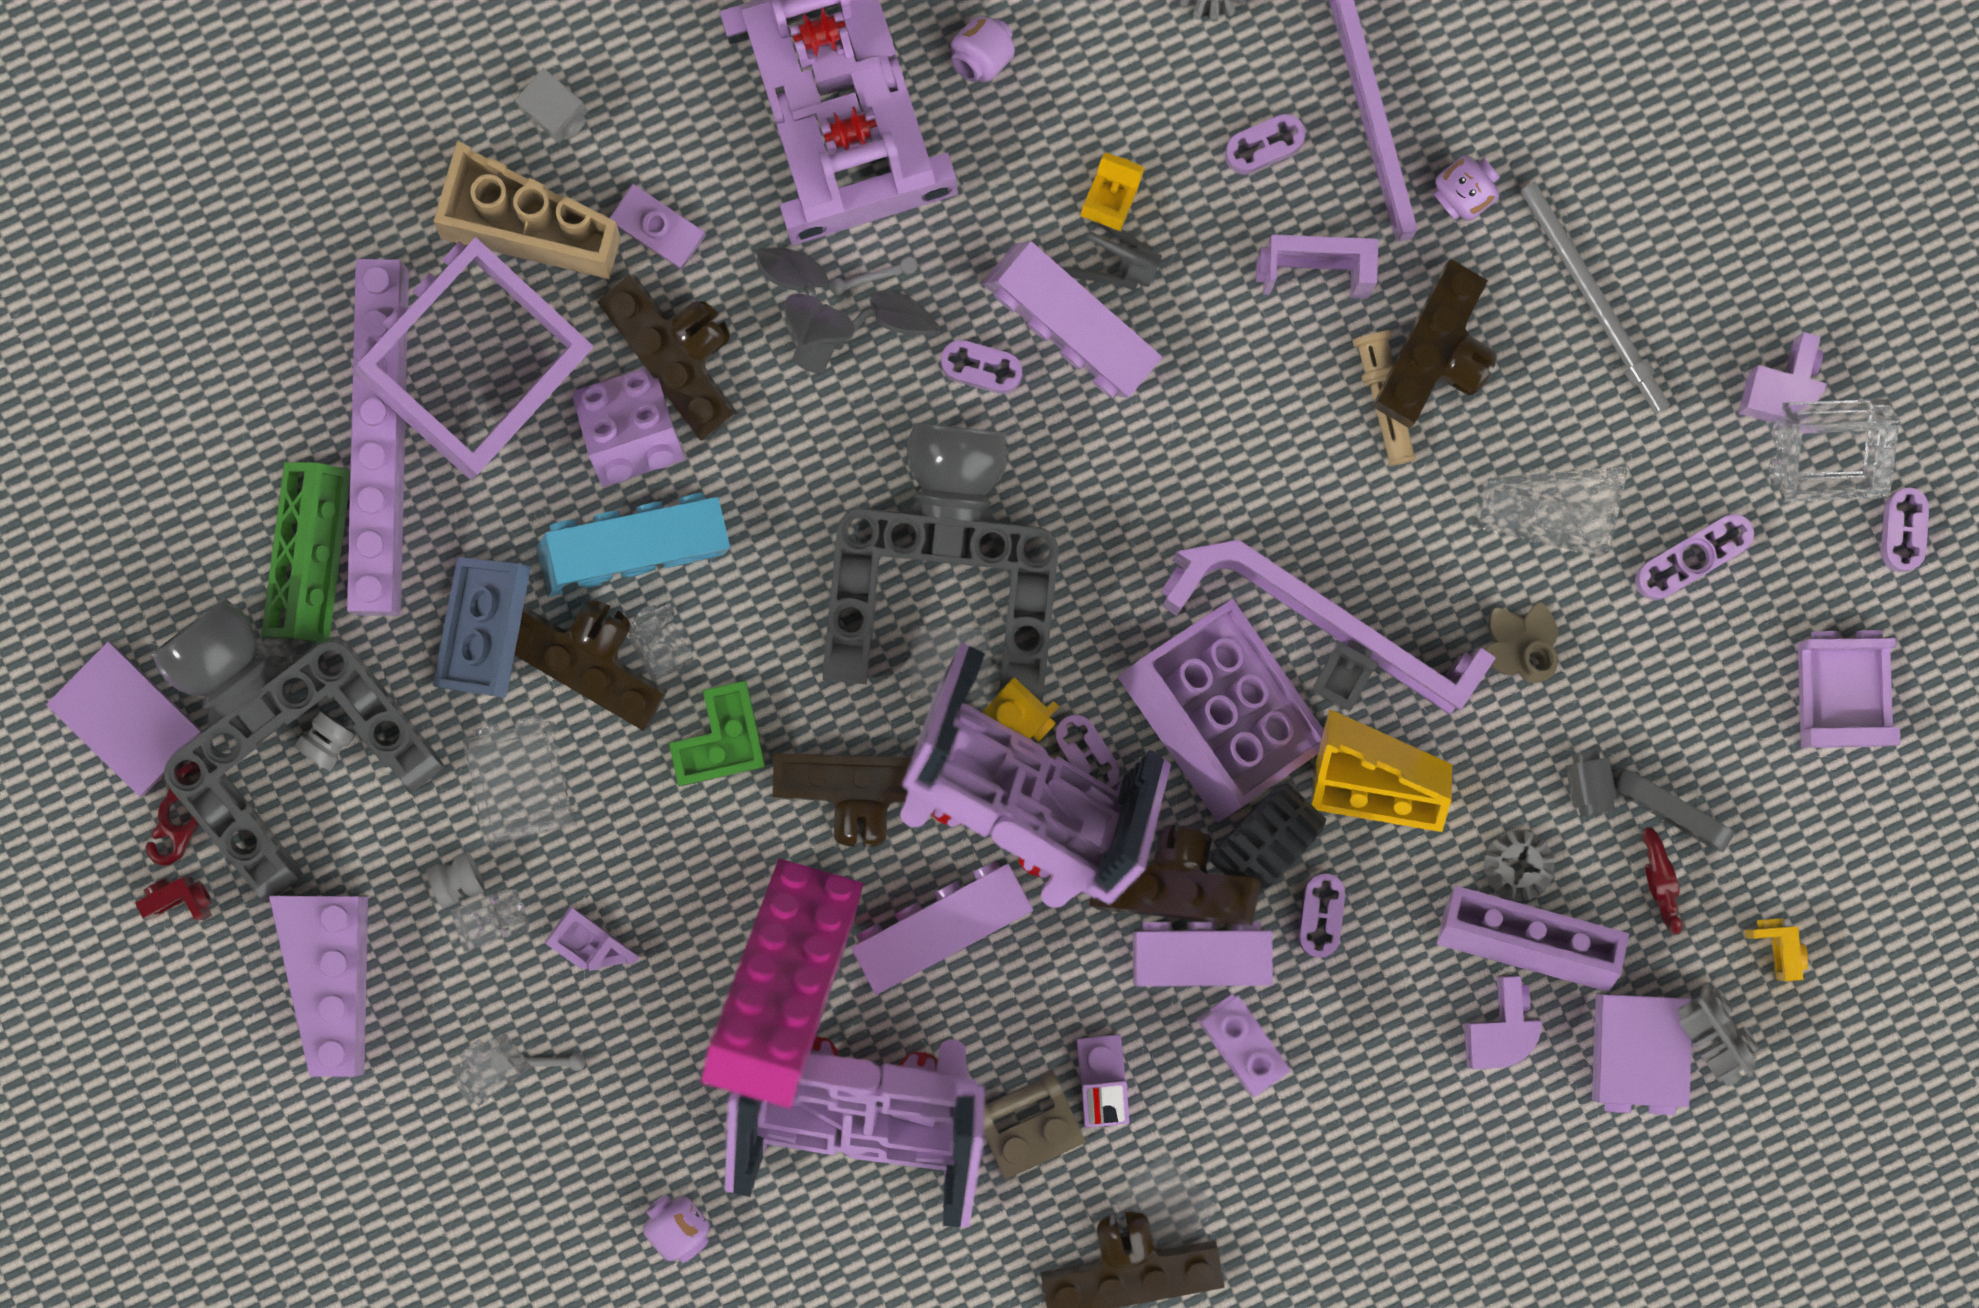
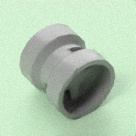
M318 710L311 720L313 727L308 734L300 736L294 747L318 765L331 771L338 761L337 754L343 746H348L356 734L332 716ZM324 735L326 738L330 739L331 742L327 741L321 736Z
M469 851L455 856L451 865L438 863L426 869L432 891L443 909L457 904L458 899L464 893L473 897L485 892L481 874Z

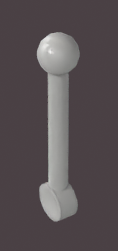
M906 257L901 261V264L847 280L835 278L830 282L829 289L833 294L841 295L847 288L899 273L910 276L915 274L918 264L914 258Z
M499 1053L494 1056L492 1063L494 1068L499 1071L507 1070L510 1066H569L572 1070L579 1071L585 1066V1058L579 1053L572 1054L569 1058L510 1057L506 1053Z

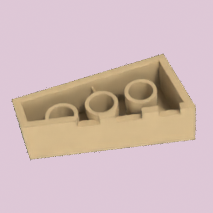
M457 140L433 221L441 239L456 243L460 241L464 245H468L476 237L490 251L610 279L621 240L615 221L567 196L562 197L548 190L544 184L532 178L527 179L507 169L506 165L491 157L488 159L472 151L471 147Z

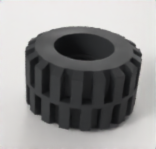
M1285 782L1276 786L1223 839L1213 851L1210 862L1223 875L1253 877L1260 881V895L1315 841L1323 831L1327 819L1289 782Z

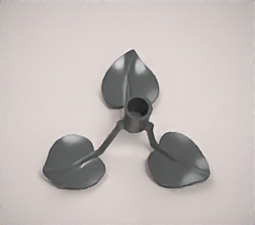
M763 248L756 252L757 266L768 280L780 287L789 290H804L806 293L789 295L784 304L788 326L798 345L793 355V360L806 371L813 373L824 372L834 349L842 350L845 341L851 339L857 328L869 317H875L878 324L882 327L902 334L936 335L941 331L935 319L921 304L909 296L895 291L874 292L870 297V304L872 306L866 307L852 322L842 311L831 308L828 304L823 305L822 302L815 298L816 290L814 287H825L828 277L821 265L806 254L787 248Z

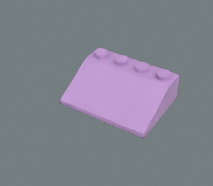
M1233 598L1138 660L1118 676L1122 685L1218 823L1248 804L1319 752L1324 729Z

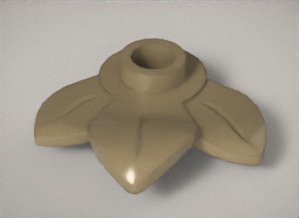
M1538 602L1522 619L1510 611L1494 608L1489 618V631L1495 643L1484 649L1496 657L1491 667L1504 675L1519 674L1524 680L1531 683H1541L1551 678L1556 671L1558 662L1557 653L1553 648L1558 637V628L1549 609L1542 602ZM1530 655L1537 658L1539 662L1538 669L1531 665L1529 661Z

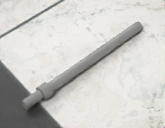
M1536 182L1527 185L1520 192L1627 367L1624 373L1633 387L1638 385L1655 415L1665 410L1670 404L1653 377L1656 372L1649 360L1641 358Z

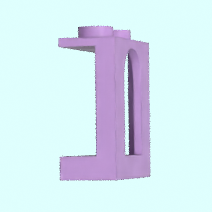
M1271 235L1267 247H1261L1260 256H1257L1256 282H1264L1263 295H1270L1277 279V267L1351 270L1350 298L1368 299L1377 284L1379 239Z
M1231 993L1196 1018L1246 1092L1253 1097H1256L1291 1072L1286 1062L1239 996L1235 998Z

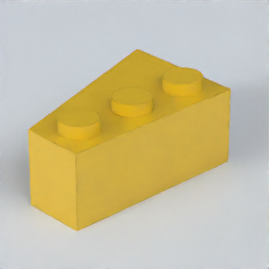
M1329 709L1313 772L1311 805L1318 811L1442 832L1452 800V764Z

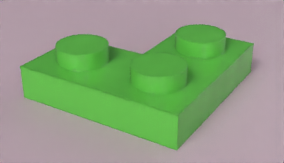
M747 681L703 690L712 733L669 743L678 786L682 787L766 768Z

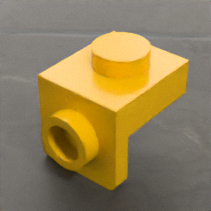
M1107 152L1104 153L1080 216L1121 232L1136 196L1144 167L1126 158Z
M1014 677L982 713L1028 739L1033 737L1039 742L1056 724L1050 717L1060 706L1052 701L1046 707Z
M1784 918L1757 920V929L1745 930L1746 939H1772L1776 981L1803 980V970L1808 969V952L1806 945L1800 943L1798 926H1784Z

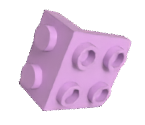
M646 367L578 389L574 392L573 401L588 456L602 488L686 460L671 421L659 379L653 378Z

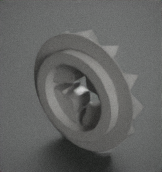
M1510 831L1497 837L1488 847L1484 857V874L1491 888L1500 896L1513 901H1527L1544 893L1554 878L1555 857L1547 842L1530 831ZM1525 847L1526 863L1532 865V868L1537 869V873L1533 871L1522 873L1515 885L1513 884L1515 880L1514 869L1508 866L1507 863L1502 862V858L1510 860V858L1518 859Z

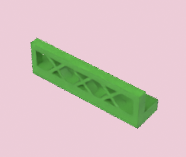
M284 462L261 636L296 639L314 643L330 638L351 470L321 463ZM299 473H304L302 491L298 495ZM297 520V532L292 538V524ZM291 563V577L286 581V567ZM285 606L284 628H278L280 612Z

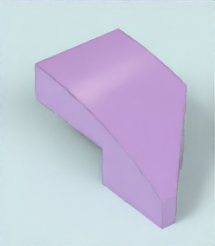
M572 906L569 907L545 940L546 945L580 969L588 968L589 971L625 963L627 965L634 964L640 958L631 949Z

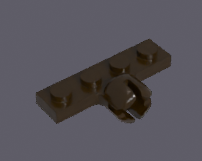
M1450 259L1444 265L1372 405L1373 408L1410 429L1416 423L1437 381H1443L1467 396L1474 395L1484 386L1491 374L1488 369L1490 366L1495 367L1497 355L1495 350L1471 337L1466 330V324L1488 282L1487 279L1453 259Z
M635 274L625 277L597 301L652 377L659 379L662 390L700 441L707 440L738 414L707 372L705 366L707 359L724 346L730 338V331L725 321H722L719 325L713 321L719 313L705 301L692 302L677 316L670 319L663 313Z
M592 600L581 607L571 628L567 630L562 629L523 606L514 654L516 657L640 730L645 731L649 727L668 690L625 666L618 659V651L631 628L630 621L623 613L618 610L614 618L609 616L603 626H601L611 606Z
M774 753L772 799L830 802L834 807V838L839 844L855 846L857 841V821H864L863 846L874 847L881 845L887 837V810L889 805L905 803L908 791L902 785L912 758Z
M1165 825L1159 833L1153 862L1146 866L1145 870L1110 905L1092 896L1089 906L1104 911L1253 926L1261 882L1253 877L1208 873L1206 867L1212 842L1210 835L1190 826L1181 825L1175 831L1176 825Z
M1124 1211L1128 1232L1120 1233L1116 1213L1104 1217L1097 1225V1235L1101 1251L1099 1260L1093 1263L1040 1272L1047 1308H1119L1225 1288L1216 1240L1164 1250L1156 1249L1153 1245L1149 1220L1143 1213L1138 1211Z

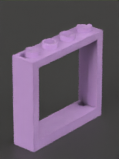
M476 237L467 247L459 241L442 259L448 267L438 278L430 272L412 291L418 299L408 310L400 304L382 323L389 330L378 342L371 336L353 354L359 362L351 370L357 378L470 480L482 471L594 347ZM473 260L567 348L477 447L470 451L380 369L376 363Z

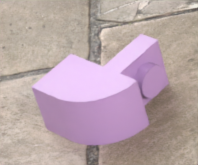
M1805 332L1793 340L1785 372L1760 365L1749 371L1738 414L1768 422H1782L1792 419L1811 408L1821 398L1827 383L1810 379L1811 375H1817L1822 363L1823 351L1818 350L1821 337Z
M1520 976L1497 977L1499 1021L1464 1023L1467 1068L1489 1069L1509 1067L1525 1059L1537 1045L1541 1034L1542 1021L1535 1019L1524 1020L1523 1012L1530 1011V992L1528 985H1522Z

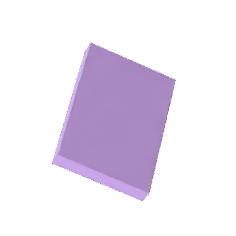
M109 641L46 704L139 797H144L164 776L166 763L173 753L202 731L137 666Z

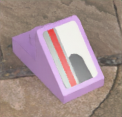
M1121 1034L1077 1038L1085 1128L1129 1124L1127 1081L1125 1080Z

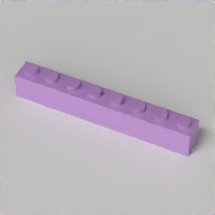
M356 259L353 354L370 336L377 342L384 336L389 329L382 323L400 304L408 310L409 269L401 260ZM407 331L376 363L380 369L405 391ZM353 356L354 368L359 361ZM353 374L347 611L357 616H401L405 420Z

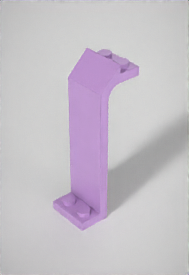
M1239 539L1176 551L1172 561L1184 568L1185 571L1177 566L1161 591L1162 594L1167 596L1162 607L1177 616L1206 574L1216 569L1233 570L1341 643L1347 645L1349 640H1353L1371 650L1373 653L1370 658L1378 662L1377 667L1449 715H1451L1455 707L1462 710L1496 659V657L1482 648L1470 654L1465 652L1462 656L1459 655L1444 677Z

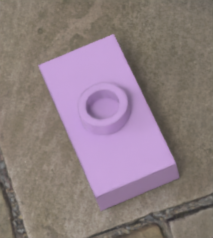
M632 184L610 216V219L617 223L620 230L680 270L685 267L706 236L703 230L634 184Z

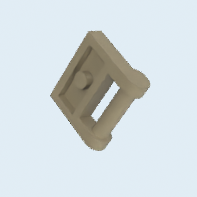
M1053 1069L1041 1074V1080L989 1104L984 1102L983 1132L1005 1180L1086 1143ZM1050 1095L1055 1107L998 1132L994 1120Z

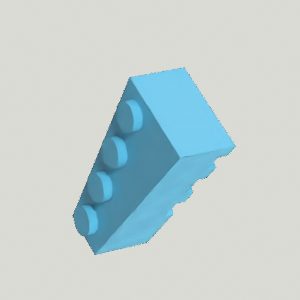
M697 493L680 498V505L663 508L662 502H653L636 507L637 514L620 517L619 511H609L593 516L594 522L577 526L574 519L551 524V531L545 532L536 546L547 596L553 597L563 594V586L573 582H578V586H583L586 589L602 585L603 582L613 579L612 574L621 573V577L631 578L656 570L655 565L663 564L664 568H672L724 555L730 549L719 498L706 499L704 493Z

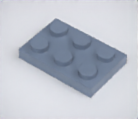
M457 557L433 687L506 698L531 567L516 563Z

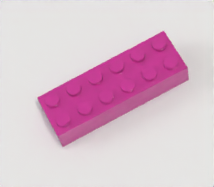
M778 858L710 1041L701 1083L791 1109L855 920L864 885L863 882Z

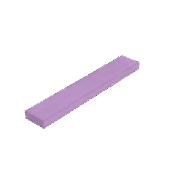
M1329 0L1395 240L1400 242L1411 239L1418 229L1354 0Z

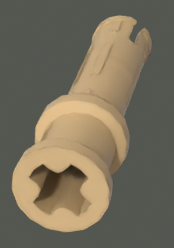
M1390 330L1368 334L1352 340L1353 346L1359 348L1365 372L1361 376L1362 382L1365 383L1366 387H1371L1374 401L1394 364L1388 341L1392 338ZM1376 409L1389 459V466L1417 460L1408 427Z

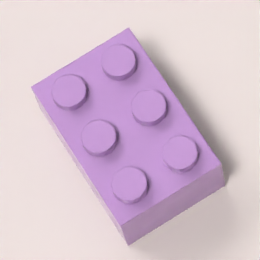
M1142 922V931H1133V985L1273 986L1272 931L1261 930V922H1253V926L1231 924V931H1216V922H1187V931H1171V922Z

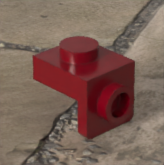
M181 877L171 883L168 878L157 881L143 890L146 897L135 902L142 918H155L184 901L195 920H205L212 916L208 908L212 904L210 894L201 881L195 882L192 877Z

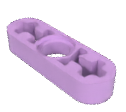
M1730 514L1717 520L1643 564L1635 577L1637 590L1642 596L1650 600H1661L1748 549L1754 539L1752 524L1747 518L1738 514ZM1725 524H1728L1731 529L1739 527L1742 531V534L1737 538L1740 545L1736 546L1731 541L1717 548L1716 550L1722 554V557L1718 559L1716 550L1711 542L1727 532ZM1708 533L1710 535L1711 542L1704 537V535ZM1697 545L1705 551L1706 563L1701 569L1694 570L1685 565L1683 552L1687 546ZM1671 555L1676 570L1685 579L1680 581L1679 575L1676 573L1662 582L1665 588L1663 591L1658 586L1650 588L1646 582L1651 578L1649 570L1653 568L1656 573H1660L1671 567L1672 563L1667 560V557Z

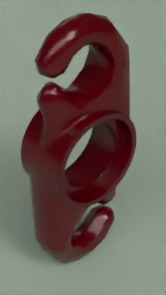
M191 761L178 771L179 775L185 780H188V776L192 773H201L199 765L194 761ZM170 788L159 806V822L152 831V837L154 839L162 837L171 838L174 843V849L171 853L163 855L158 852L154 842H147L145 846L147 856L152 862L160 866H170L183 857L199 826V823L193 816L184 826L179 827L172 823L169 817L170 808L175 802L180 800Z
M1646 827L1642 832V840L1647 845L1649 864L1645 865L1648 886L1654 901L1658 905L1665 926L1673 935H1679L1682 933L1683 923L1682 919L1678 917V906L1675 899L1680 896L1677 876L1671 861L1667 857L1660 836L1652 827Z

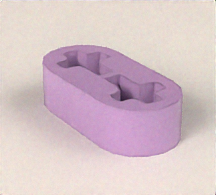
M1283 114L1237 133L1230 139L1226 147L1225 159L1227 165L1234 172L1246 175L1293 156L1303 145L1305 139L1304 125L1295 116ZM1279 126H1283L1286 131L1294 130L1296 132L1290 146H1287L1284 141H1278L1269 145L1268 140L1277 136ZM1244 143L1246 148H1252L1261 144L1262 149L1253 153L1251 163H1246L1244 158L1236 159L1234 157L1239 149L1238 144Z
M957 340L947 345L941 354V366L944 374L949 379L958 383L997 394H1007L1013 392L1022 380L1021 363L1014 355L1008 352L969 341ZM963 350L967 352V359L980 365L978 369L964 366L962 372L954 371V363L948 361L950 356H958L959 351ZM1002 362L1009 363V371L1014 373L1015 377L1014 379L1006 378L1004 384L996 383V375L994 373L984 371L985 365L999 368Z
M1903 488L1891 494L1885 502L1881 555L1885 565L1895 572L1911 571L1919 567L1925 559L1929 504L1925 495L1918 489ZM1906 497L1909 498V505L1916 506L1917 509L1916 513L1908 516L1907 527L1904 526V512L1897 511L1896 505L1904 502ZM1903 534H1906V548L1913 550L1914 555L1907 558L1904 563H1901V556L1894 554L1893 549L1902 544Z
M1071 715L1064 718L1057 727L1056 741L1067 761L1087 774L1092 771L1091 766L1086 760V757L1092 754L1100 765L1108 763L1111 770L1107 773L1109 781L1105 785L1112 788L1118 780L1119 767L1093 724L1087 718L1080 715ZM1071 723L1076 728L1084 726L1087 729L1083 740L1089 750L1083 754L1074 742L1068 745L1064 742L1063 738L1068 734L1066 726Z
M1318 874L1312 877L1306 883L1303 893L1298 938L1302 950L1313 957H1326L1332 954L1337 949L1340 941L1345 888L1342 882L1331 874ZM1323 880L1329 882V888L1336 891L1337 895L1335 899L1327 901L1326 913H1319L1320 899L1313 896L1312 891L1313 888L1321 887ZM1319 917L1325 918L1324 933L1331 935L1330 943H1323L1321 950L1317 951L1314 950V942L1307 940L1308 932L1316 931Z

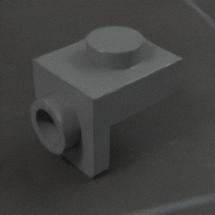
M1349 640L1347 645L1341 642L1337 643L1314 683L1311 692L1347 712H1351L1371 673L1375 671L1378 662L1370 658L1373 652L1353 640Z

